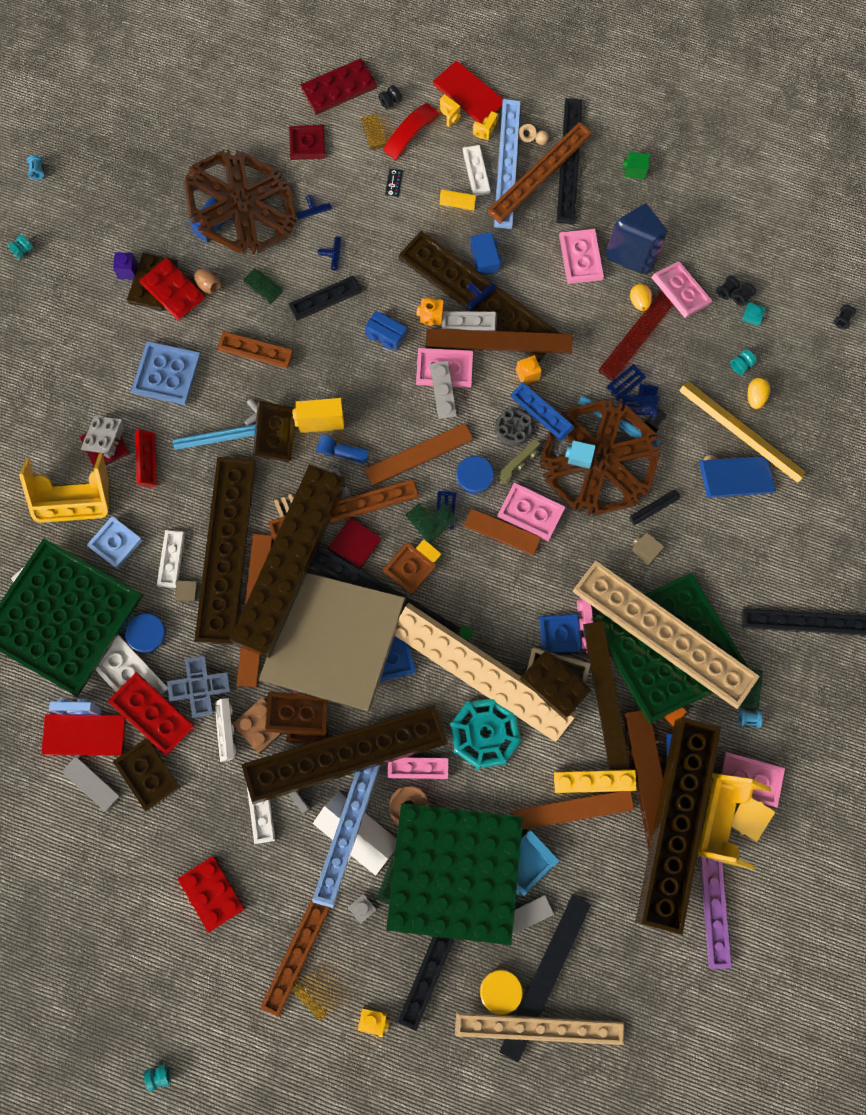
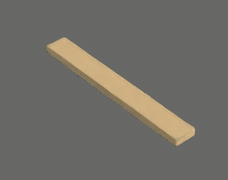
M456 1012L455 1036L624 1045V1022Z

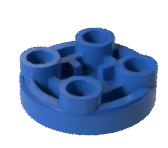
M479 456L465 458L460 462L456 471V479L459 486L471 495L487 490L494 478L492 465L485 458Z
M143 613L129 621L125 630V637L127 643L134 650L141 653H153L164 642L167 630L157 616Z

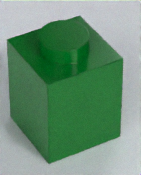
M628 152L627 159L624 158L622 169L625 170L624 177L645 179L650 154Z

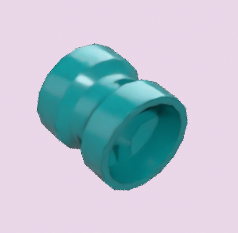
M22 234L17 237L15 242H10L7 245L9 250L19 260L24 257L25 252H30L33 249L31 243Z
M747 349L743 350L739 357H735L730 361L732 369L740 375H743L748 367H752L757 363L755 355Z
M166 1063L159 1065L157 1069L150 1068L144 1070V1082L148 1092L156 1090L159 1086L166 1087L171 1085V1074Z

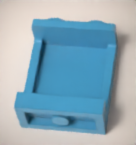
M531 830L521 838L517 896L520 893L522 896H525L527 891L551 867H554L559 862Z

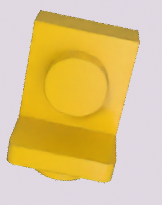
M444 94L440 98V110L447 116L446 125L450 127L460 119V105Z
M491 111L489 117H485L483 124L475 121L473 124V134L478 138L489 140L497 125L498 114Z
M362 1008L358 1031L383 1037V1032L388 1033L390 1019H386L387 1013Z

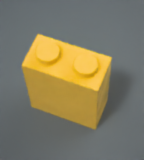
M341 398L297 401L296 408L293 409L295 427H299L300 433L344 430Z

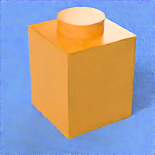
M535 355L517 362L516 372L521 383L523 382L527 385L540 380L542 371Z

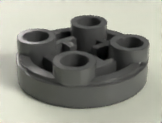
M504 410L497 418L495 424V433L498 439L508 446L524 444L532 433L531 417L520 410Z

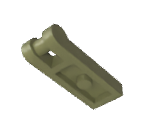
M536 439L502 469L499 478L501 484H509L511 476L516 471L520 472L526 466L525 462L530 458L533 460L539 454L540 443Z

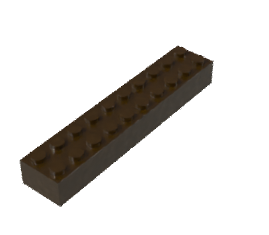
M309 464L230 638L234 645L270 658L345 489L346 482L344 477Z
M684 717L675 720L635 920L636 924L683 935L721 727Z

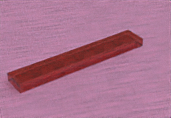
M663 291L658 294L650 307L642 314L599 368L598 372L612 382L673 307L674 304Z

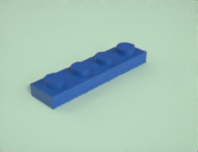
M523 382L510 395L515 402L560 441L574 429L570 422Z

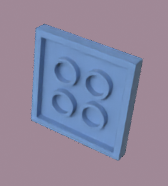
M147 341L131 392L140 396L187 405L201 354L195 351Z

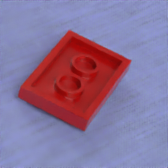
M167 258L140 279V283L178 322L205 300V296Z
M215 856L210 857L177 878L208 933L245 910Z

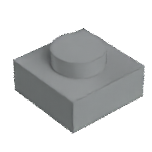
M365 894L361 895L348 907L360 924L377 910Z

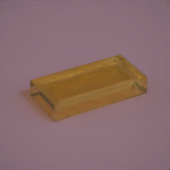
M378 114L361 118L370 151L383 148L386 144V139Z
M300 982L292 988V992L319 1021L328 1014Z

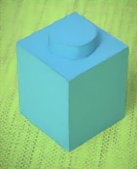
M573 441L572 447L568 446L565 456L569 458L568 464L590 469L595 445Z

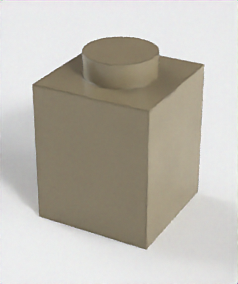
M646 532L643 537L639 535L632 544L635 546L631 551L649 565L662 551L664 546Z

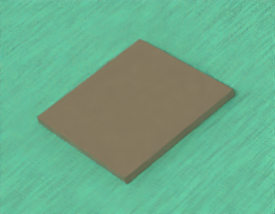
M307 573L270 658H266L259 680L370 712L397 630L398 619L402 614L406 599Z

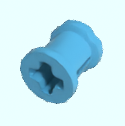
M37 155L29 156L27 158L29 178L35 180L43 179V158Z
M740 709L738 725L740 727L749 725L761 728L762 712H747L744 709Z

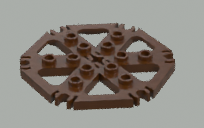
M227 149L225 155L224 150L193 164L188 172L192 176L187 174L185 177L184 187L190 219L193 218V224L196 222L201 223L197 230L202 231L201 234L238 253L242 251L243 254H246L247 248L252 251V255L255 254L256 250L257 254L288 238L292 232L291 228L295 225L296 215L290 184L286 186L287 180L284 182L279 180L282 177V173H278L279 170L243 151L240 153L239 150H236L235 156L230 154V149ZM216 164H222L226 170L228 184L204 171ZM244 166H250L263 173L266 177L248 186ZM199 190L215 198L218 202L203 210H198L195 205L193 192ZM274 195H280L284 201L286 214L263 203V201ZM239 196H240L241 201L244 202V203H243V206H242V204L240 203V201H238ZM234 217L237 240L231 241L217 234L214 231V227ZM254 219L274 229L276 235L264 242H259L257 240Z
M606 399L565 409V412H561V416L574 427L565 437L571 443L577 441L595 445L592 458L594 464L590 466V469L568 464L569 458L565 456L553 458L551 451L556 437L550 431L548 433L540 463H542L540 468H547L549 470L548 473L543 474V478H549L544 479V481L574 511L578 504V513L581 512L583 507L588 509V516L591 515L592 509L595 510L593 516L635 507L636 504L640 503L637 495L641 494L643 497H647L650 492L661 451L658 452L660 446H652V442H656L658 437H652L656 436V433L626 404L624 410L621 411V402L618 408L612 407L613 400H610L608 407H606ZM592 412L601 413L602 419L596 439L576 420L579 415ZM624 419L629 420L641 432V438L614 444L619 424ZM601 449H603L602 454L605 459H602L599 466H597L598 458L595 455L598 456L601 453ZM639 458H647L649 460V467L645 480L639 482L621 463ZM586 471L578 497H571L558 483L561 477ZM604 477L624 495L623 501L605 506L599 504L598 498Z

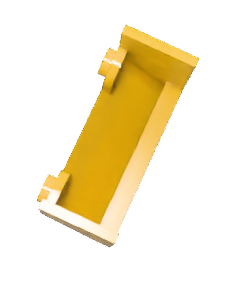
M103 453L98 454L94 471L89 475V484L52 486L51 479L43 474L34 475L30 458L25 459L19 476L33 520L43 523L97 519L107 515L109 510V478Z
M712 774L698 856L755 870V865L739 860V848L735 844L728 843L736 803L745 804L749 802L753 789L771 792V787L753 779Z

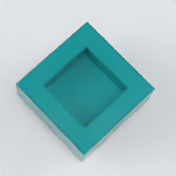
M748 302L742 321L759 326L766 308Z

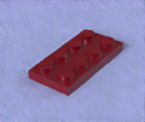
M362 58L302 83L300 87L315 115L376 89L377 83Z

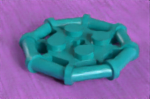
M494 699L465 701L464 706L454 720L449 723L454 754L457 753L477 770L485 767L507 765V761L518 745L522 744L517 715L496 703ZM490 706L488 712L476 713L474 708ZM493 708H496L507 717L503 720L498 718L493 713ZM470 711L473 717L468 724H460ZM510 721L512 736L506 734L505 723ZM484 727H487V730H491L488 738L480 735ZM459 729L465 730L467 742L462 745ZM505 740L511 741L504 753L501 754L499 748ZM470 746L479 753L478 759L464 748ZM495 752L498 756L497 758L482 760V756L485 753Z

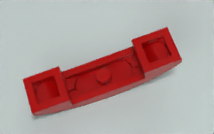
M428 103L419 106L394 131L385 144L383 152L397 160L407 150L408 143L426 124L429 126L440 115V112Z

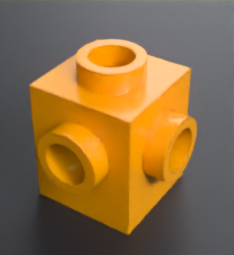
M431 297L422 298L421 305H417V316H420V323L428 326L442 324L443 300H436Z

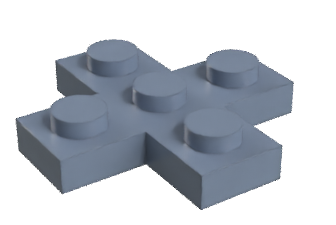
M205 656L186 658L187 678L167 681L169 701L190 699L192 718L211 716L213 714L210 696L230 693L227 672L207 675Z

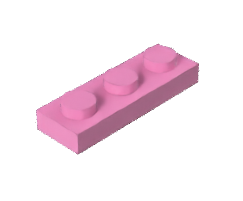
M580 597V600H577V609L581 611L582 618L579 619V627L584 633L583 624L593 623L591 620L593 616L591 605ZM584 634V638L581 639L582 649H585L586 654H588Z
M401 758L388 763V778L448 779V758Z

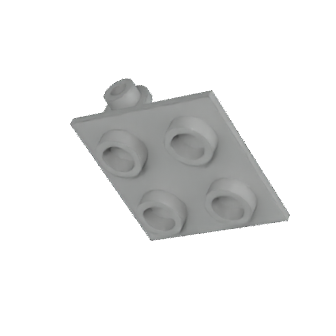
M94 416L80 450L104 453L103 456L107 458L114 456L116 446L119 444L115 440L121 439L120 437L125 429L123 427L124 423H122L123 420Z

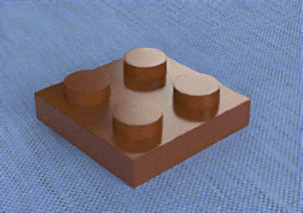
M406 542L384 567L382 572L412 596L434 571L436 565Z

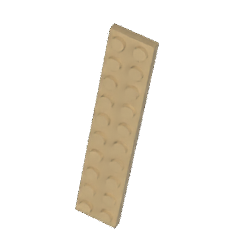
M596 560L572 591L736 709L741 705L760 677Z
M410 603L407 604L400 615L395 633L396 637L488 698L494 699L496 703L508 709L556 742L575 718L577 713L573 711L564 720L530 687L520 680L521 676Z

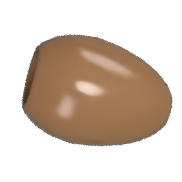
M203 268L195 272V281L202 291L213 294L220 289L221 281L216 273Z

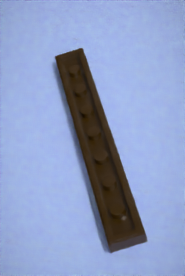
M599 621L583 624L609 770H630L604 623Z

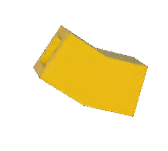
M424 539L416 547L420 553L433 563L441 555Z

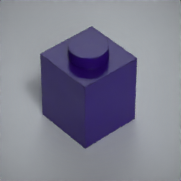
M114 252L113 270L117 278L134 279L138 265L134 254Z

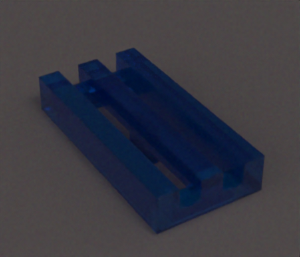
M633 364L608 384L606 389L610 390L611 394L615 395L619 401L645 380L646 376ZM633 370L635 371V373L632 376H630L627 380H625L621 385H619L616 389L614 388V386L617 383H619L623 378H625ZM638 375L640 376L630 386H628L625 390L619 393V391L623 389L627 384H629L633 379H635Z
M659 395L623 396L621 411L624 410L626 404L630 409L652 408L631 409L636 415H658L657 408H659L658 401H660ZM653 401V403L626 404L627 402Z
M438 491L435 529L454 530L457 492ZM441 496H445L443 524L439 523ZM452 496L450 524H446L448 498Z

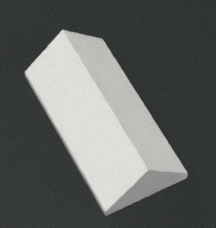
M340 792L323 807L313 823L332 840L347 799ZM365 813L351 855L374 875H377L395 852L397 839Z

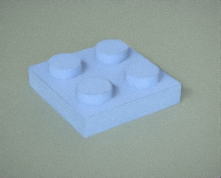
M112 516L87 546L118 570L143 540Z
M60 698L57 699V702H50L49 710L57 714L101 715V708L96 706L95 702H90L89 699H77V702H71L69 699Z

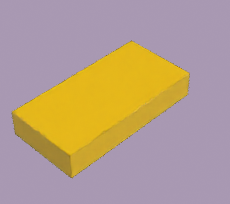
M441 190L440 205L473 211L475 209L476 195Z

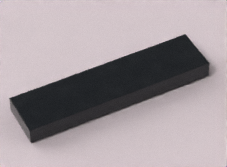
M353 275L288 304L296 321L358 295L362 291Z

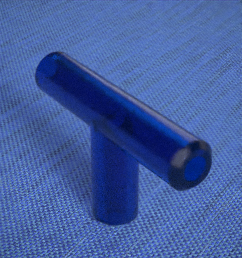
M307 195L306 200L310 209L297 212V217L302 219L331 210L332 207L330 203L316 206L313 196Z
M339 236L334 238L333 249H318L319 256L332 257L331 270L333 271L338 270L341 237Z
M469 283L467 289L476 297L466 305L467 309L472 310L496 289V285L491 283L481 292L473 283Z

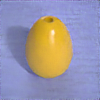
M639 283L631 289L630 299L634 307L640 311H646L650 307L652 292L647 285Z
M755 378L748 386L747 396L750 406L754 409H760L768 400L770 384L766 379Z

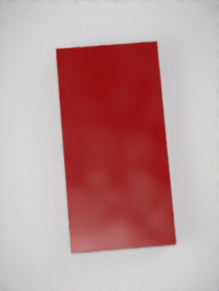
M457 60L433 80V85L460 105V108L476 122L483 124L485 117H489L491 111L497 113L502 109L503 98Z
M135 672L107 701L166 756L194 727L182 713L138 672Z
M45 714L41 754L121 756L124 751L126 718L123 715Z

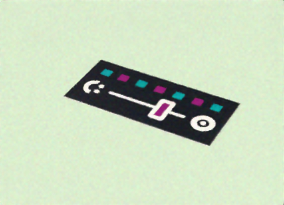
M389 169L385 195L399 197L403 170Z

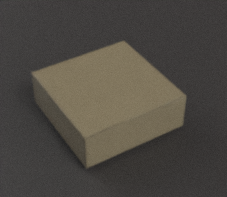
M177 581L175 600L196 602L198 583L195 581Z

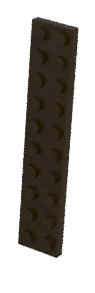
M420 231L398 255V259L469 312H496V331L561 334L423 231ZM525 352L530 357L535 355L538 363L547 354L537 352Z
M217 457L195 643L234 645L230 638L238 619L256 464L255 459Z
M435 706L250 761L241 764L253 805L446 745L448 741Z

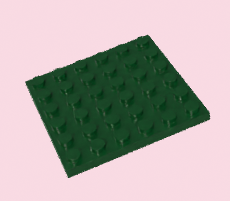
M43 538L0 602V652L78 697L143 595Z
M692 573L644 594L749 668ZM600 614L591 619L593 622L603 621L609 654L648 724L713 693L606 615Z
M401 803L386 931L511 945L523 817Z

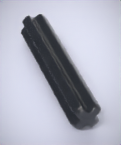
M673 490L632 514L629 519L633 525H636L677 501L680 495L676 490Z

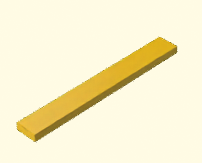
M688 381L679 390L793 480L799 482L803 478L806 471Z

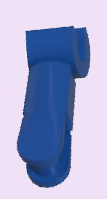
M321 435L315 453H325L324 456H333V453H335L336 457L359 463H365L368 460V452L365 449L337 443L336 446V441L326 435Z

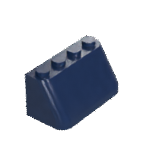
M647 203L624 215L615 223L605 255L613 263L640 274H649L653 271L654 265L658 260V255L662 250L661 247L665 242L668 230Z

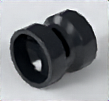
M395 85L388 87L386 92L382 91L378 94L379 101L386 110L390 109L394 103L402 100L401 93Z

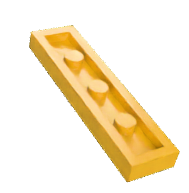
M635 769L554 772L555 793L636 791Z

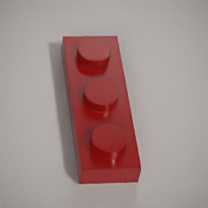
M138 429L135 431L137 485L153 488L157 486L155 433Z

